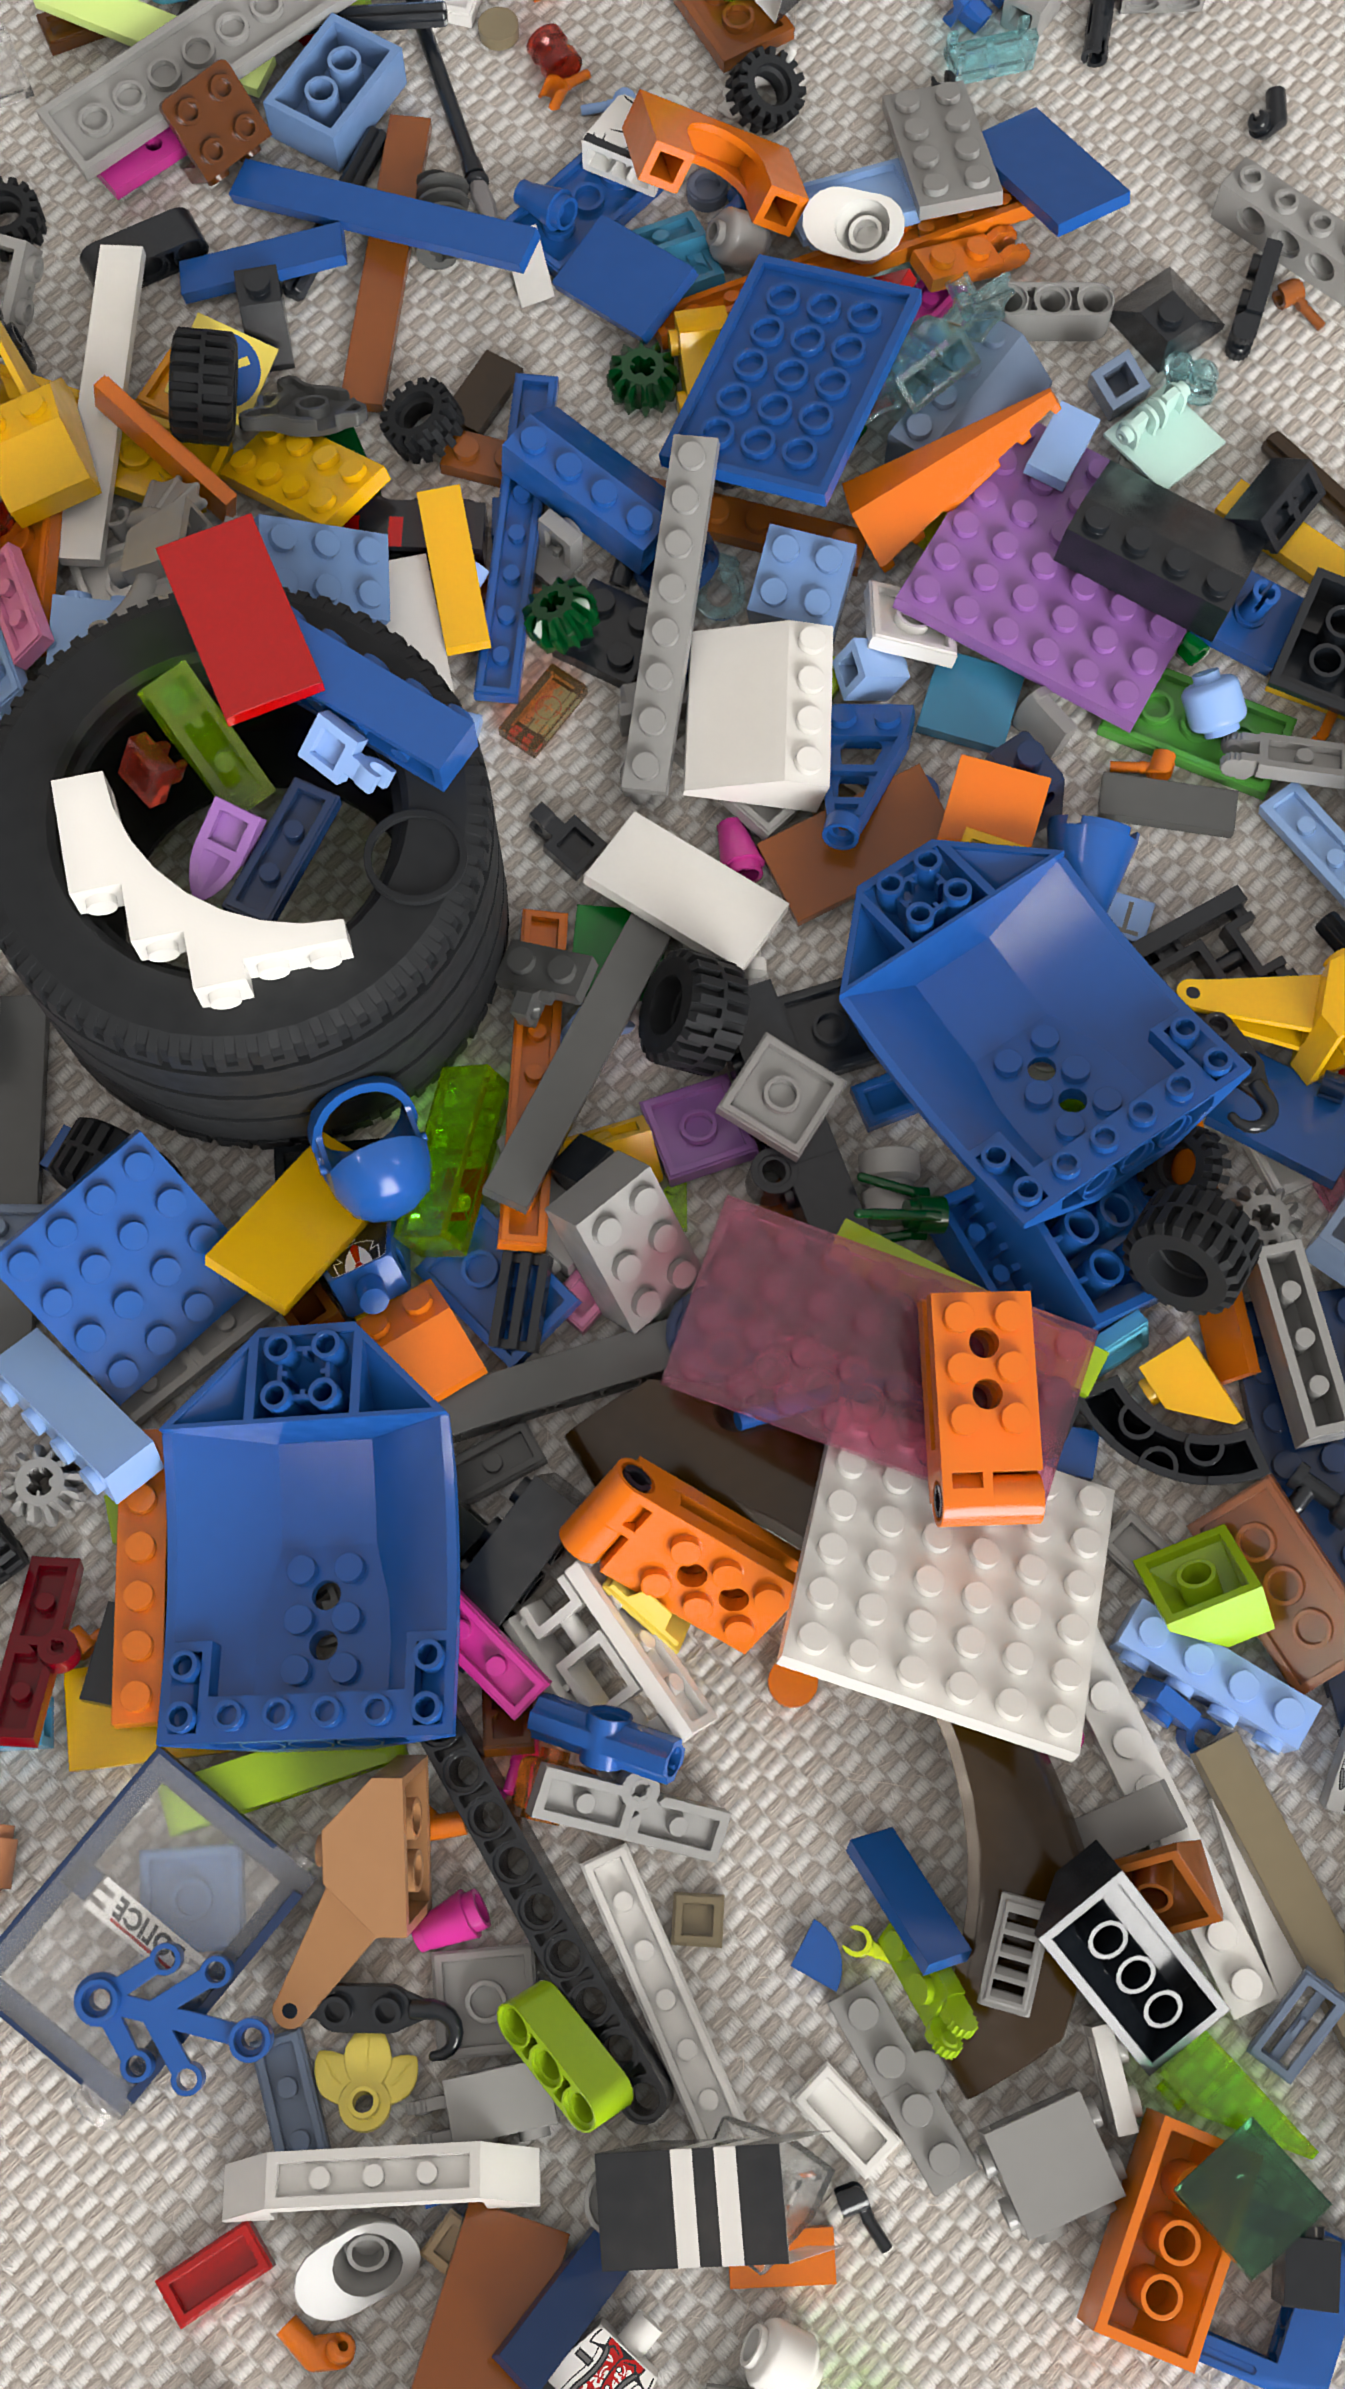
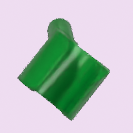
M1188 631L1184 635L1177 653L1189 666H1193L1204 658L1210 648L1203 640Z

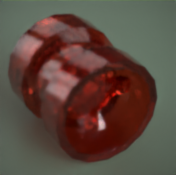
M554 23L545 24L539 27L529 38L526 46L527 53L536 65L541 66V73L545 79L549 74L558 75L564 79L580 71L582 58L573 45L568 44V38L559 25Z

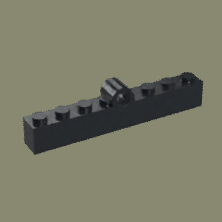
M771 979L749 986L750 1006L748 1009L747 1026H745L743 1038L740 1045L737 1046L734 1056L730 1061H727L733 1081L766 1032L800 1052ZM825 1117L797 1163L761 1141V1152L752 1161L745 1179V1187L750 1198L756 1203L764 1206L781 1204L786 1212L792 1211L799 1226L794 1228V1236L798 1247L811 1255L810 1259L813 1263L827 1270L828 1266L823 1264V1261L846 1218L869 1230L871 1228L867 1218H856L854 1216V1210L862 1208ZM763 1173H775L779 1177L780 1182H769L765 1179ZM854 1280L853 1284L861 1287L862 1289L868 1292H871L872 1290L871 1288L859 1283L856 1280ZM898 1303L897 1307L903 1309L902 1305Z

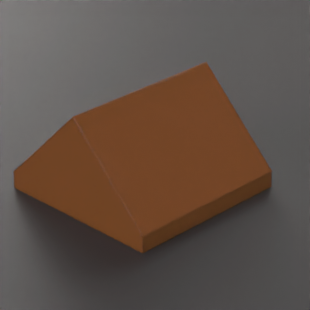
M1201 1839L1175 1842L1114 1860L1171 1934L1223 1921V1910Z

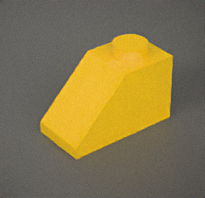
M1186 1337L1139 1367L1144 1378L1138 1381V1384L1153 1406L1161 1402L1164 1408L1170 1411L1235 1426L1245 1422L1242 1414L1191 1337Z

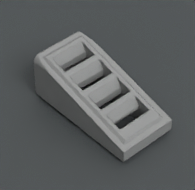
M1002 1890L977 2003L1022 2017H1030L1045 1947L1035 1936V1929L1008 1922L1007 1917L1008 1913L1012 1912L1039 1920L1045 1902ZM1006 1934L1034 1942L1033 1951L1002 1943L1003 1935ZM998 1957L1029 1964L1028 1973L997 1965ZM993 1979L1024 1987L1023 1994L1019 1995L992 1987Z

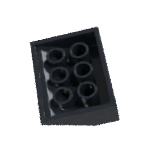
M1110 460L1068 525L1053 560L1212 642L1267 540Z
M1318 567L1304 595L1267 686L1344 717L1345 577Z

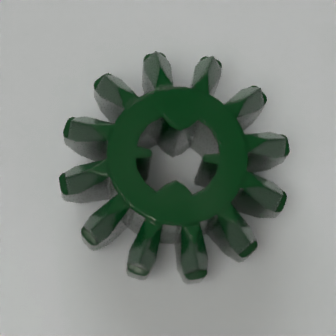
M640 339L635 349L623 344L620 350L621 355H612L609 362L610 370H608L606 375L607 387L611 391L614 404H624L628 415L639 409L646 418L651 408L663 413L666 402H674L677 383H679V370L674 365V357H671V352L661 353V347L658 342L652 347L647 348Z
M558 576L553 585L547 586L542 583V590L539 593L528 595L530 604L522 609L525 620L524 625L526 627L525 631L531 641H535L537 646L547 654L556 650L564 656L569 647L575 646L580 649V642L584 638L594 637L593 627L600 623L598 607L596 605L597 601L592 592L587 590L586 586H583L582 583H579L575 577L565 582Z

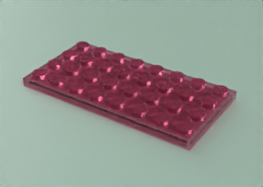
M727 1195L723 1201L660 1384L928 1481L917 1302L926 1299V1296L930 1293L991 1291ZM1032 1307L1043 1470L1038 1471L1043 1480L1046 1505L1099 1331ZM970 1336L969 1345L972 1352L978 1357L983 1358L984 1347L977 1338ZM974 1386L972 1395L975 1403L979 1407L986 1409L987 1396L985 1392L979 1387Z

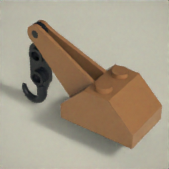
M397 1755L360 1789L317 1837L315 1861L318 1867H322L323 1885L326 1888L282 1988L273 2003L272 2013L275 2021L286 2029L298 2028L307 2019L313 2018L318 2020L325 2029L336 2033L391 2034L423 2020H436L446 2027L448 2040L441 2049L429 2053V2060L432 2062L444 2061L453 2056L459 2049L464 2034L460 2016L448 2003L434 1998H424L392 1983H339L376 1938H407L432 1909L428 1755Z

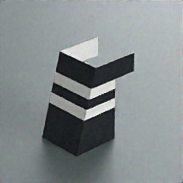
M797 2131L771 2138L658 2140L594 2154L602 2272L791 2264L843 2247L804 2246L789 2251L780 2144L832 2131Z

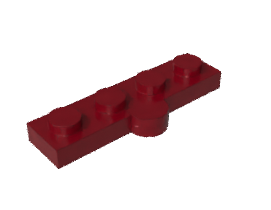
M31 1557L0 1669V1746L38 1748L57 1674L72 1670L81 1659V1647L75 1634L69 1630L84 1572L80 1558Z

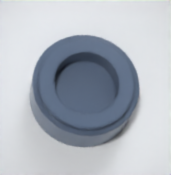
M706 168L698 169L689 176L686 196L691 207L697 211L709 213L717 211L725 205L728 192V182Z

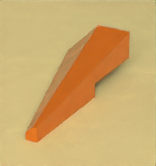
M1051 388L842 483L850 513L884 573L895 566L893 558L910 542L917 545L926 537L923 530L943 511L948 513L955 510L1001 466L998 459L1016 442L1023 446L1032 437L1029 430L1050 410L1055 414L1061 410L1058 398Z

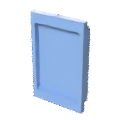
M899 158L803 183L809 200L819 191L832 186L849 187L892 198L901 207L905 218L904 227L921 222L919 221ZM802 212L794 232L803 247L809 246L810 249L817 251L818 249L806 238L802 227Z

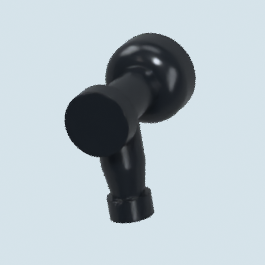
M1302 1461L1285 1484L1293 1490L1288 1497L1291 1504L1300 1515L1314 1499L1329 1510L1328 1521L1339 1531H1342L1345 1528V1492L1341 1495L1310 1473L1311 1467Z

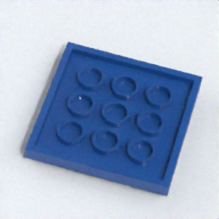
M138 1129L0 1247V1279L119 1406L248 1293L205 1266V1255L229 1230Z

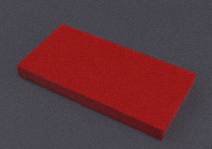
M251 513L155 548L228 727L325 691L321 676Z

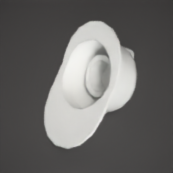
M832 186L815 194L808 201L803 211V230L807 240L816 249L829 255L850 259L859 264H872L889 255L899 245L904 234L905 218L901 207L892 198L877 193L849 187Z

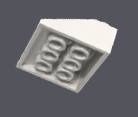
M785 620L692 632L688 665L683 795L817 812L830 787L833 626Z

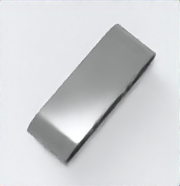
M1004 282L996 286L992 291L988 313L1023 333L1027 341H1096L1107 332L1115 303V296L1108 286L1098 282Z

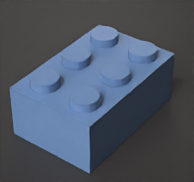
M332 12L263 101L268 127L272 133L271 137L341 172L352 157L366 129L370 126L375 127L407 84L402 48Z
M258 514L254 518L282 587H288L290 592L295 594L298 590L309 592L310 596L315 599L319 595L329 597L334 605L341 602L350 606L354 613L362 611L368 614L373 623L378 620L382 624L387 625L390 622L388 534Z

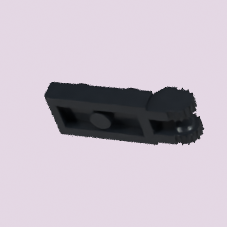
M1267 238L1262 255L1253 253L1245 278L1253 281L1251 290L1244 288L1242 290L1231 331L1225 345L1226 349L1224 352H1226L1229 360L1244 361L1250 354L1284 244L1280 240Z

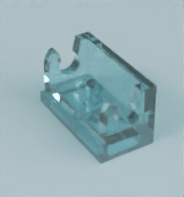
M1030 15L1019 17L1017 30L958 42V30L948 32L943 54L948 69L956 76V81L964 80V83L968 84L1032 70L1039 34L1036 28L1028 29Z

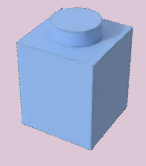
M852 638L833 660V668L843 700L888 701L910 678L905 658L868 649V638Z

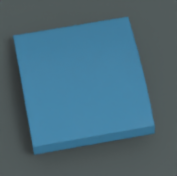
M692 210L632 230L694 267L699 276L682 298L725 283L724 271L710 254L709 246L706 242V231Z

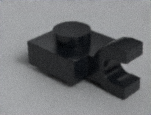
M542 801L529 813V817L533 820L529 827L540 837L548 840L543 845V852L575 881L593 865L608 845L576 815H573L564 823Z

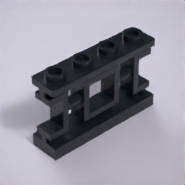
M1238 884L1131 943L1163 980L1165 975L1192 960L1205 979H1228L1226 974L1238 967L1241 968L1247 978L1299 976L1294 968L1287 970L1285 967L1287 962L1282 955L1262 966L1240 934L1251 927L1256 917L1251 910L1247 912L1244 908L1248 899ZM1223 926L1218 936L1229 952L1215 959L1201 937Z

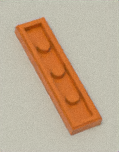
M104 375L94 384L95 407L173 478L180 475L183 478V483L198 482L200 484L199 495L208 502L206 508L220 521L224 522L225 516L234 517L236 515L237 493L111 378Z

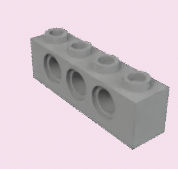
M1246 156L1221 183L1211 218L1262 252L1267 238L1282 241L1284 244L1278 263L1345 307V221Z

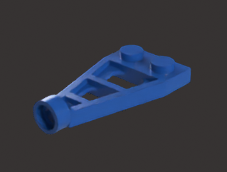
M832 704L830 787L824 796L826 819L822 832L824 842L830 847L838 850H849L858 844L860 834L909 750L916 718L914 705ZM842 749H882L873 765L842 764ZM839 784H868L863 797H838ZM837 827H842L848 830H841Z

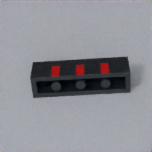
M373 496L342 526L388 534L389 560L426 553L429 571H431L417 498L412 500H393L381 496ZM463 499L475 562L486 568L489 530L486 502Z

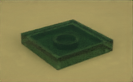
M1253 2116L1173 2189V2193L1251 2282L1264 2272L1332 2206V2203Z

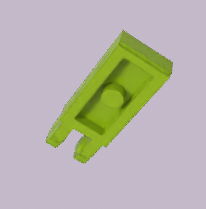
M889 1923L877 1941L926 2027L924 2036L928 2043L932 2045V2049L936 2052L935 2054L940 2055V2058L952 2060L963 2049V2042L961 2040L963 2038L966 2040L971 2038L979 2028L977 2026L979 2023L976 2020L977 2017L973 2015L974 2012L964 1996L965 1990L952 1967L923 1976L894 1927Z

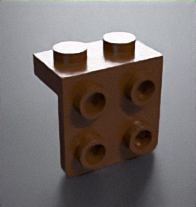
M223 59L213 62L164 98L159 104L161 114L192 161L183 168L192 184L207 183L209 186L217 184L229 175L230 172L227 168L238 160L242 163L245 161V158L250 159L262 149L259 144L272 135L232 67Z

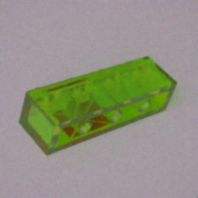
M488 1064L442 1067L424 1129L428 1138L427 1145L432 1163L430 1190L414 1210L397 1220L393 1236L421 1258L467 1256L483 1199L482 1189L490 1174L497 1148V1140L501 1134L508 1103L509 1082Z

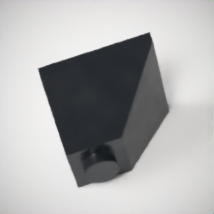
M1168 267L1116 302L1110 318V322L1157 373H1160L1223 330L1225 325L1171 267Z

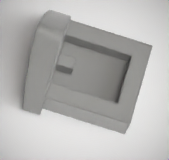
M1042 686L1030 693L1022 701L1014 715L1012 725L1018 731L1029 732L1036 741L1042 744L1049 758L1053 759L1061 754L1078 726L1055 703L1060 696L1053 693L1046 686Z

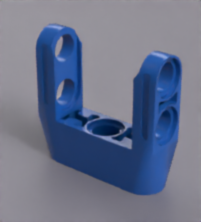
M1250 2199L1242 2226L1274 2239V2229L1291 2231L1292 2221H1306ZM1325 2231V2235L1342 2243L1339 2314L1283 2307L1281 2305L1267 2355L1208 2331L1199 2362L1263 2389H1329L1345 2335V2240Z

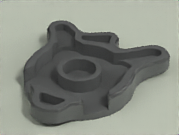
M288 375L277 380V394L264 393L259 395L257 398L258 406L242 411L238 416L240 429L244 431H273L295 437H319L334 434L346 428L360 426L363 422L367 421L368 411L364 403L357 401L354 397L350 399L349 392L346 389L330 385L309 384L297 376Z

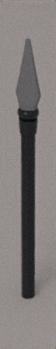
M406 0V2H423L422 0ZM416 29L461 159V168L464 178L469 184L471 199L479 214L498 218L496 202L488 187L489 177L485 173L481 161L474 150L433 29Z

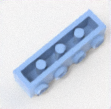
M35 1328L0 1354V1398L10 1408L18 1404L24 1410L21 1416L29 1428L37 1436L45 1432L52 1439L49 1444L53 1451L66 1465L74 1461L81 1468L78 1473L94 1494L98 1495L104 1491L116 1504H119L164 1468L153 1440L38 1328Z
M1144 1598L1131 1606L1109 1645L1110 1649L1120 1654L1118 1659L1129 1668L1145 1674L1146 1671L1163 1680V1683L1168 1684L1185 1700L1189 1701L1190 1698H1193L1208 1707L1207 1714L1218 1722L1231 1728L1237 1725L1253 1735L1251 1740L1255 1744L1276 1755H1279L1280 1752L1285 1754L1299 1750L1322 1707L1319 1703L1224 1646L1169 1632L1156 1606Z

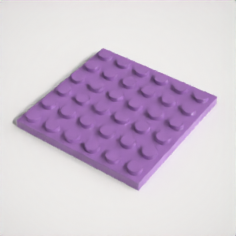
M1037 422L1029 430L1032 437L1023 446L1016 442L998 459L1001 466L955 510L947 513L897 594L893 608L1040 686H1046L1053 693L1130 733L1187 629L1053 560L1068 525L1085 496L1110 462V459L1086 448L1063 492L1024 474L1026 464L1047 428Z

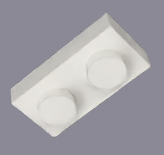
M1105 2021L1083 2025L1109 2132L1117 2137L1139 2133L1136 2118L1143 2116L1141 2101L1135 2085L1127 2086L1122 2064L1129 2062L1127 2048Z

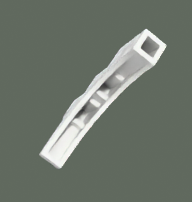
M103 771L51 781L68 893L80 914L107 915L115 912L118 907L125 906L130 941L141 961L167 962L176 959L180 953L187 952L193 990L203 1008L230 1009L240 1005L242 1000L255 998L251 978L260 977L265 980H275L287 976L291 970L306 967L320 970L330 969L340 965L342 960L354 958L350 936L344 919L310 923L264 921L221 910L186 893L156 870L130 840L123 827L114 793Z

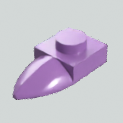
M215 796L194 842L190 856L189 883L193 896L204 901L221 891L233 879L240 866L245 865L265 826L266 819L221 797Z

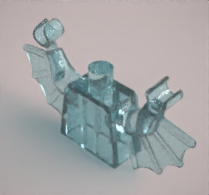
M968 271L964 272V275L956 281L951 282V280H948L945 283L953 301L952 307L941 319L927 314L911 325L865 424L871 423L873 419L887 411L901 407L897 391L900 392L911 412L916 414L982 362L971 341L984 343L992 327L1005 318V305L1015 294V290L1008 287L1011 278L1010 272H1004L979 290H976Z

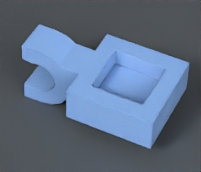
M330 710L318 713L297 754L334 784L338 785L347 782L348 778H351L367 794L373 793L377 785L382 789L388 788L396 773V770L384 761L363 754L362 751L368 739Z

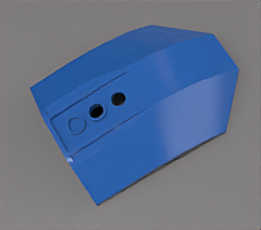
M931 839L857 886L839 1001L871 1052L914 1108L958 1160L1023 1229L1103 1198L1172 1150L1251 1073L1252 1067L1186 1005L1124 936L1065 857V850ZM1044 1062L1054 1068L1055 1075L1046 1081L1035 1080L1029 1075L1028 1069L1035 1063ZM1066 1099H1077L1084 1104L1085 1108L1079 1112H1067L1059 1104Z
M355 1321L259 1328L158 1429L162 1433L168 1543L165 1648L156 1745L171 1748L280 1753L377 1749L456 1736L460 1639V1536L457 1470L450 1414ZM336 1583L341 1591L339 1602L331 1609H319L316 1604L318 1590L324 1584ZM326 1635H335L338 1641L336 1652L326 1660H319L316 1655L318 1642Z

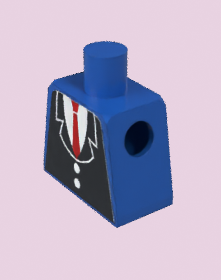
M396 1220L378 1223L370 1222L323 1273L322 1277L347 1317H355L363 1312L378 1314L387 1308L389 1300L407 1292L411 1288V1249Z

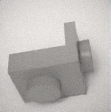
M550 508L538 519L540 542L535 577L547 586L553 585L558 576L565 581L583 564L581 530L571 519L560 517Z

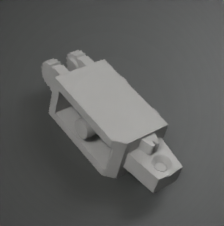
M523 2061L446 2077L442 2080L444 2094L406 2103L408 2116L427 2115L434 2110L447 2108L450 2128L420 2132L417 2136L412 2137L413 2144L468 2141L499 2143L498 2137L514 2133L519 2134L520 2142H525L551 2135L549 2126L558 2124L560 2116L564 2115Z

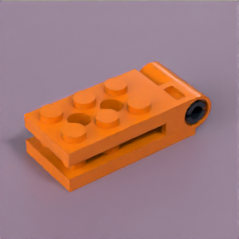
M1031 1291L930 1293L926 1296V1299L917 1302L929 1502L932 1504L935 1523L937 1527L1040 1524L1045 1514V1490L1041 1475L1038 1473V1471L1043 1470ZM970 1336L977 1338L984 1347L983 1358L978 1357L972 1352L969 1345ZM974 1386L979 1387L985 1392L987 1396L986 1409L979 1407L975 1403L972 1395Z
M641 1456L637 1460L621 1458L559 1529V1537L562 1544L575 1558L591 1564L601 1559V1573L636 1593L643 1592L647 1596L651 1595L673 1614L743 1654H746L788 1610L801 1550Z

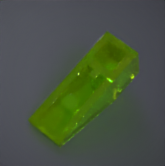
M186 660L180 662L137 693L166 736L214 796L221 797L249 810L276 791L232 726L228 727L223 713Z
M1206 2030L1153 2073L1160 2080V2083L1155 2087L1156 2091L1177 2112L1184 2107L1189 2112L1310 2160L1319 2153Z

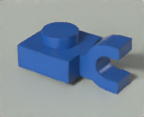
M1141 1676L1131 1691L1146 1704L1142 1711L1151 1720L1168 1729L1170 1724H1174L1177 1727L1175 1737L1177 1745L1188 1757H1190L1189 1754L1200 1749L1194 1741L1198 1730L1201 1729L1214 1736L1221 1730V1727L1215 1722L1202 1717V1714L1166 1683Z

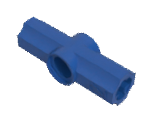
M547 1692L538 1696L537 1702L529 1714L527 1728L531 1731V1738L579 1754V1761L583 1765L599 1771L625 1770L668 1785L675 1780L676 1774L683 1764L685 1754L682 1738L632 1722V1714L618 1707L608 1705L588 1707Z

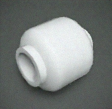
M772 2317L763 2324H755L748 2332L742 2345L740 2364L745 2367L747 2382L754 2389H817L824 2371V2363L819 2360L820 2347L816 2337L812 2333L781 2318Z

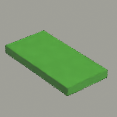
M1169 668L1165 669L1130 733L1104 719L1101 720L1097 735L1152 756L1156 749L1170 750L1176 754L1175 766L1262 801L1271 785L1272 779L1257 778L1255 775L1242 780L1235 779V777H1225V774H1221L1220 759H1222V755H1226L1221 750V739H1223V736L1205 739L1204 734L1191 731L1181 695L1186 687L1193 684L1192 677ZM1245 699L1247 714L1239 722L1240 729L1237 730L1238 733L1260 734V732L1286 736L1292 735L1298 719Z

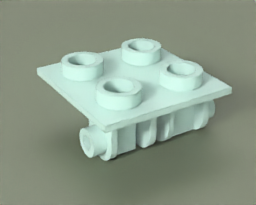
M1184 381L1165 384L1103 433V437L1147 479L1166 489H1170L1226 443L1222 437L1186 404L1187 397L1191 392L1189 386Z

